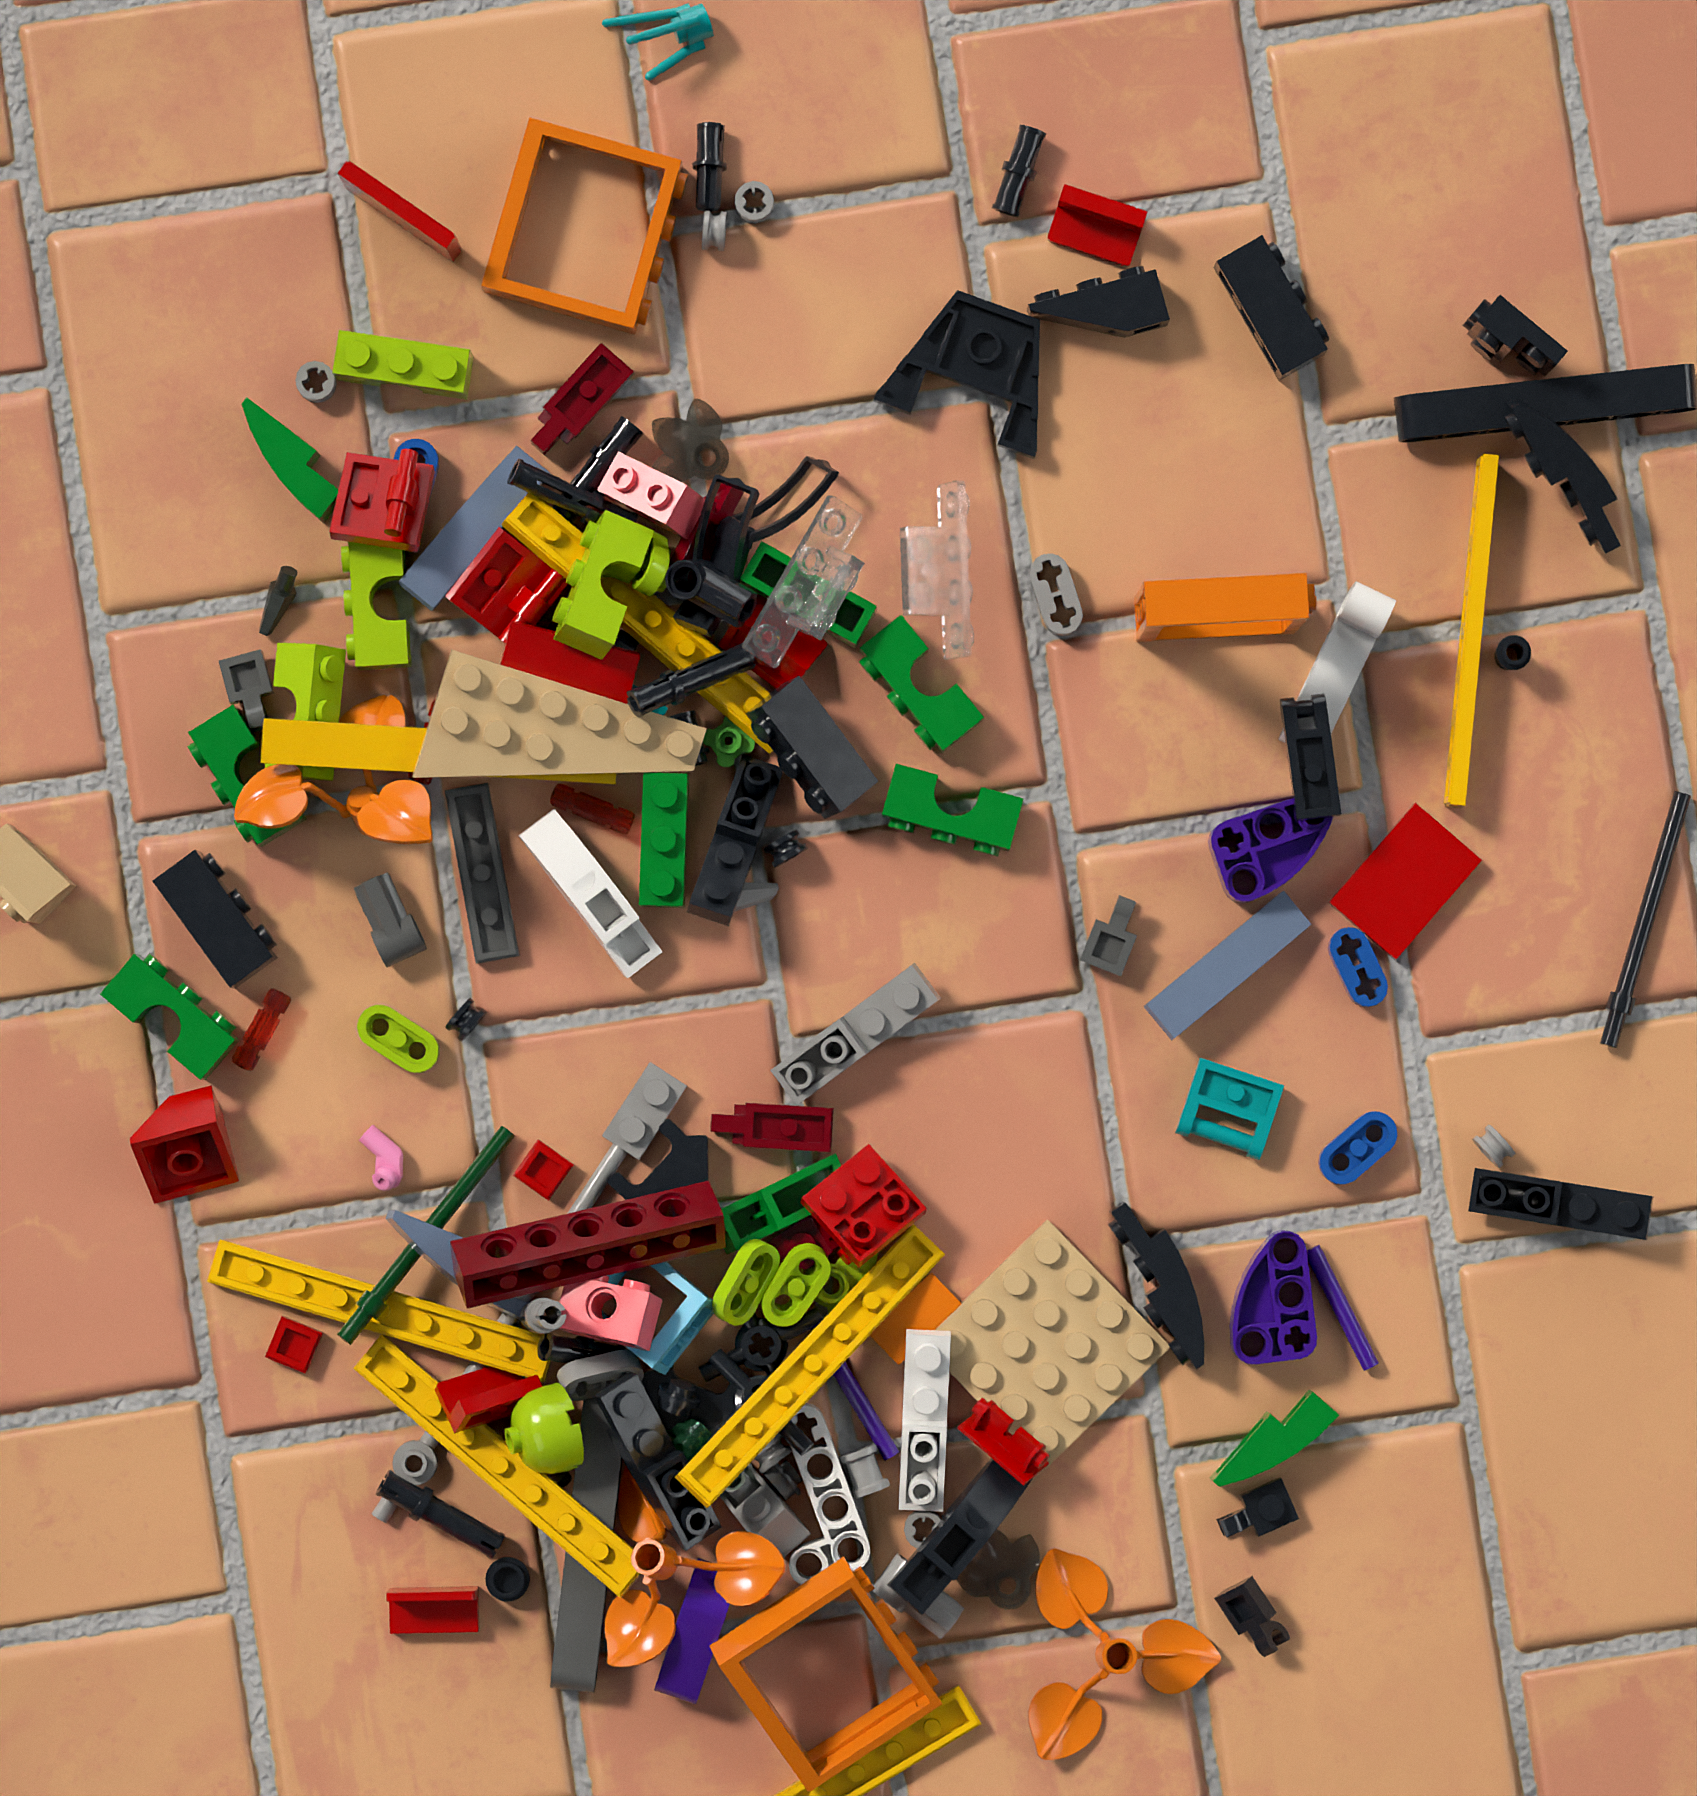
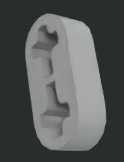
M1052 553L1043 554L1036 558L1031 565L1029 572L1030 583L1047 630L1054 635L1068 636L1074 633L1081 624L1083 618L1082 607L1065 560L1059 555ZM1049 562L1052 568L1059 567L1061 570V574L1056 577L1057 592L1051 593L1048 582L1046 580L1039 581L1037 578V574L1043 570V563ZM1061 597L1065 610L1073 609L1075 612V616L1069 620V627L1063 628L1060 622H1052L1050 616L1056 613L1055 598Z
M624 1349L571 1361L562 1366L558 1371L557 1378L559 1383L565 1388L571 1401L594 1398L595 1394L629 1372L637 1374L640 1381H642L644 1373L638 1356L631 1350Z

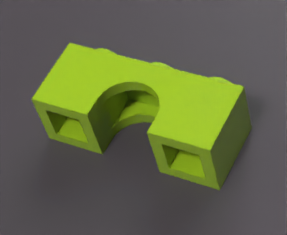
M339 330L332 374L338 381L381 387V384L400 385L421 390L425 394L467 400L474 356L470 349Z
M607 510L604 511L596 523L588 522L579 544L586 548L582 560L575 559L566 579V583L572 585L568 599L565 597L560 599L553 615L552 621L558 623L554 640L601 660L605 657L616 641L628 606L612 600L605 594L601 586V578L612 577L629 584L642 567L654 530Z
M348 542L349 546H341L343 573L350 572L351 590H344L343 594L345 616H353V634H346L348 660H355V667L359 670L412 667L409 622L407 620H385L380 618L373 606L374 595L378 588L386 582L400 580L407 572L405 550Z
M277 643L273 687L290 689L294 694L296 714L293 720L339 723L346 649L319 644ZM265 763V768H267V767H269V766H272V765H276V764H266V763ZM295 765L302 772L303 779L333 781L334 767Z

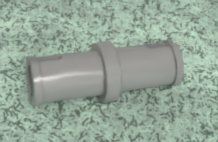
M537 1298L522 1308L520 1317L525 1316V1320L521 1322L527 1329L534 1332L549 1333L560 1328L565 1323L566 1314H561V1311L565 1310L561 1303L549 1298ZM544 1312H546V1316H543V1318L540 1319V1316L543 1315Z

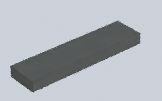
M489 783L445 790L475 962L479 964L518 957L520 953Z

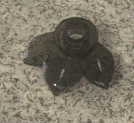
M698 398L694 399L689 407L686 420L667 417L652 421L654 440L659 449L664 453L654 462L653 469L680 482H684L694 476L702 480H713L716 474L722 475L726 471L729 464V453L725 444L720 440L722 421L716 411L705 401ZM704 451H711L716 456V460L711 466H703L699 462V456Z
M996 1529L956 1580L963 1590L973 1597H989L1001 1609H1017L1026 1603L1031 1594L1029 1578L1036 1571L1040 1563L1038 1545L1031 1534L1022 1536L1014 1543H1011L1007 1536ZM1007 1579H1012L1016 1582V1589L1011 1594H1003L1001 1592V1584Z

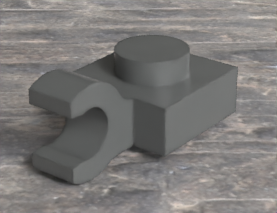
M259 649L219 660L229 703L234 705L243 702L250 729L253 732L262 730L263 718H268L262 697L274 694L263 651Z
M1119 895L1109 923L1095 920L1080 961L1113 974L1122 975L1137 935L1125 931L1136 901Z

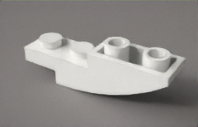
M555 809L518 835L569 905L579 914L624 977L629 978L662 953V950L640 922V917Z
M906 1329L899 1510L943 1512L951 1331Z

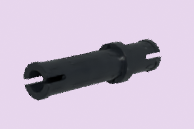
M621 416L598 447L596 445L593 446L590 450L591 457L570 483L590 493H593L595 490L598 491L597 489L618 451L626 455L644 433ZM562 493V494H561L562 496H564V497L567 498V494H565V493ZM580 500L578 501L579 504L587 507L588 504ZM556 505L552 506L571 524L578 517Z
M518 459L515 462L507 480V484L514 485L548 503L581 517V523L586 525L589 521L596 523L602 514L579 504V500L603 512L605 510L610 511L635 523L638 519L637 513L630 512L605 500L604 494L596 490L590 493L557 476L534 467L522 459ZM537 481L567 494V498L538 485Z
M742 642L726 651L705 658L681 670L662 672L660 678L653 682L627 691L629 707L635 716L641 717L670 703L674 706L683 703L685 697L692 693L706 689L739 673L754 669L755 658L753 652L745 642Z
M388 1470L384 1477L386 1479H382L376 1491L377 1496H381L408 1511L409 1518L418 1521L420 1518L485 1554L489 1559L494 1557L496 1554L495 1548L499 1549L505 1537L504 1533L498 1532L434 1496V1490L425 1486L421 1489L396 1475L392 1470Z

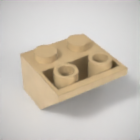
M6 823L0 828V896L3 898L0 902V907L16 922L21 921L25 924L28 921L41 924L77 885L13 825Z

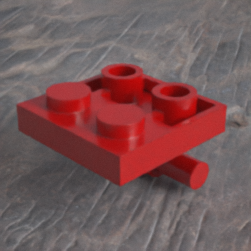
M402 449L399 460L347 452L329 531L331 539L418 552L435 474L434 466L417 463L418 452L412 449Z
M498 527L445 597L505 643L511 620L535 626L566 587L567 583L566 578Z
M867 1144L801 1199V1204L841 1247L838 1255L847 1265L854 1262L858 1268L925 1215L927 1210L925 1205L870 1144Z

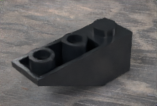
M1144 266L1123 270L1118 273L1120 279L1103 283L1100 277L1076 284L1077 291L1060 295L1059 289L1037 294L1034 296L1035 303L1028 304L1027 308L1028 316L1040 320L1124 338L1166 327L1170 321L1156 269L1145 272Z

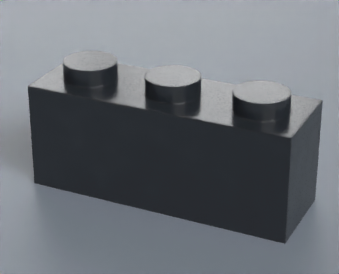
M1263 235L1217 260L1214 270L1275 376L1280 381L1324 356L1328 350L1325 343L1329 341V336L1321 321L1317 317L1311 320L1303 305L1308 301L1299 283L1295 279L1291 282L1287 279L1281 268L1286 263L1277 245L1274 242L1267 244Z
M800 676L782 683L746 713L752 722L751 728L759 740L771 747L778 757L777 761L781 770L788 777L796 780L805 792L804 799L808 806L814 812L821 814L824 819L842 812L878 782L877 778Z
M194 850L152 880V882L230 988L236 989L278 958L272 951V948L277 946V943L263 924L255 927L246 913L251 910V907L238 889L235 888L230 892L220 878L226 873L211 853L203 856L200 851Z

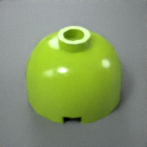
M560 1383L539 1387L528 1392L518 1400L510 1416L511 1427L505 1429V1440L510 1453H518L522 1462L535 1472L545 1474L566 1472L579 1468L578 1465H582L584 1461V1447L579 1423L572 1425L567 1411L573 1410L574 1406L565 1388Z

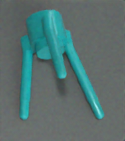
M687 3L671 9L607 18L602 21V25L604 27H613L670 19L671 23L626 38L627 44L632 45L674 32L679 44L687 42L686 46L645 74V79L650 81L690 54L705 49L703 40L714 36L709 16L702 3L692 7Z

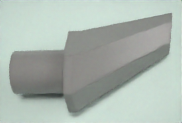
M745 882L735 911L772 900L779 889L778 884Z

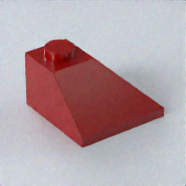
M212 1085L169 1096L129 1138L131 1148L154 1204L239 1182V1175L224 1117Z

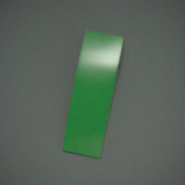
M246 397L241 405L249 428L263 456L279 480L294 497L324 524L334 511L339 489L311 469L321 455L312 446Z
M836 1153L721 1208L724 1215L726 1242L724 1250L728 1255L739 1250L746 1242L752 1239L764 1238L811 1215L801 1204V1199L841 1166Z
M1311 1390L1304 1394L1281 1422L1266 1411L1210 1476V1479L1217 1486L1221 1487L1248 1479L1275 1467L1297 1454L1320 1436L1339 1414Z

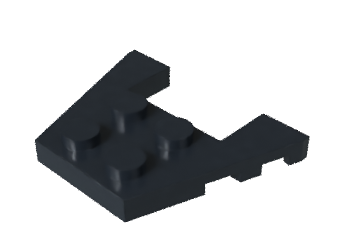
M957 290L925 330L918 342L898 364L895 371L879 388L873 402L911 415L926 373H931L1011 402L1012 405L997 446L1035 459L1037 453L1040 319Z

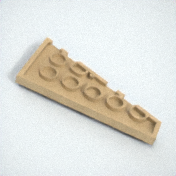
M451 650L412 777L694 771L707 729L654 712L637 717L632 712L629 704Z

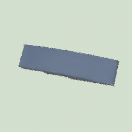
M517 445L457 511L400 579L398 584L429 610L433 611L443 601L446 594L498 527L505 530L501 524L528 494V492L514 485L507 484L509 474L518 459H522L524 462L548 472ZM537 481V484H538V485H540V486L543 485V483Z
M1283 890L1143 1007L1172 1041L1312 924Z
M389 1210L385 1219L420 1256L450 1281L458 1285L453 1271L450 1241L463 1237L397 1210ZM510 1298L487 1305L513 1318L524 1321L525 1316L520 1317V1312L528 1302L518 1298Z

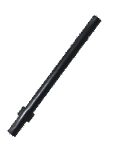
M1674 791L1615 992H1610L1605 1009L1609 1010L1600 1044L1608 1047L1617 1048L1626 1016H1631L1636 999L1632 995L1691 799V795Z

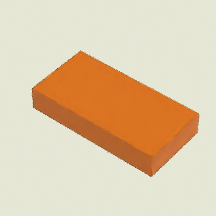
M930 1272L870 1336L900 1365L905 1360L906 1329L936 1330L962 1303Z

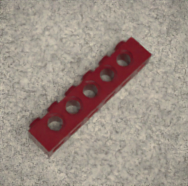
M704 1181L450 1241L454 1276L466 1309L726 1248L723 1212L710 1182Z

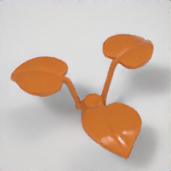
M381 695L361 702L349 709L339 721V723L407 727L404 708L400 701L392 695ZM272 765L256 773L247 782L240 792L234 811V818L237 823H248L268 829L280 828L292 824L301 817L308 805V796L305 792H310L339 811L342 818L351 817L358 831L372 839L395 844L431 843L433 838L431 829L432 805L426 789L420 783L412 780H398L384 786L380 794H378L372 772L367 769H362L366 785L358 786L351 790L346 804L343 805L310 782L302 783V772L297 766Z
M625 1466L619 1488V1518L627 1536L638 1543L632 1551L631 1562L638 1573L645 1575L642 1581L643 1584L648 1585L651 1597L641 1590H629L622 1598L617 1596L612 1601L605 1619V1637L608 1649L607 1663L613 1667L638 1666L653 1660L670 1645L676 1631V1615L671 1608L658 1604L661 1594L655 1581L670 1578L678 1566L717 1571L714 1579L716 1592L727 1603L745 1607L756 1604L764 1599L783 1576L786 1562L782 1553L772 1542L758 1534L737 1531L722 1537L717 1543L716 1559L718 1563L677 1556L672 1547L661 1543L667 1538V1528L648 1502L627 1466Z
M1057 1548L1050 1549L1046 1553L1037 1571L1035 1597L1039 1611L1050 1624L1060 1629L1070 1628L1080 1619L1100 1640L1095 1652V1659L1100 1670L1083 1683L1077 1692L1066 1683L1054 1682L1043 1686L1033 1696L1028 1710V1723L1037 1755L1043 1760H1056L1068 1757L1087 1746L1094 1739L1102 1723V1709L1095 1700L1083 1696L1102 1679H1106L1110 1673L1125 1674L1133 1669L1138 1659H1144L1141 1672L1148 1685L1164 1694H1177L1193 1687L1208 1671L1221 1661L1219 1652L1205 1635L1179 1620L1161 1619L1146 1626L1142 1633L1144 1650L1136 1651L1134 1645L1126 1639L1109 1638L1108 1634L1103 1632L1087 1615L1098 1612L1106 1602L1108 1583L1103 1571L1093 1561Z

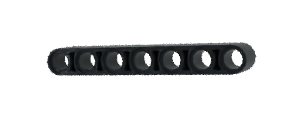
M1694 364L1668 365L1398 396L1394 398L1398 441L1400 443L1511 432L1504 416L1511 413L1506 400L1512 397L1533 406L1559 426L1697 410Z

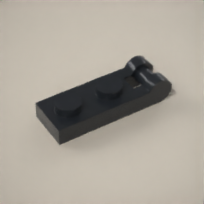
M1314 694L1310 696V700L1295 701L1294 697L1280 699V711L1284 728L1296 821L1341 816L1325 694ZM1313 717L1315 728L1299 730L1297 719Z

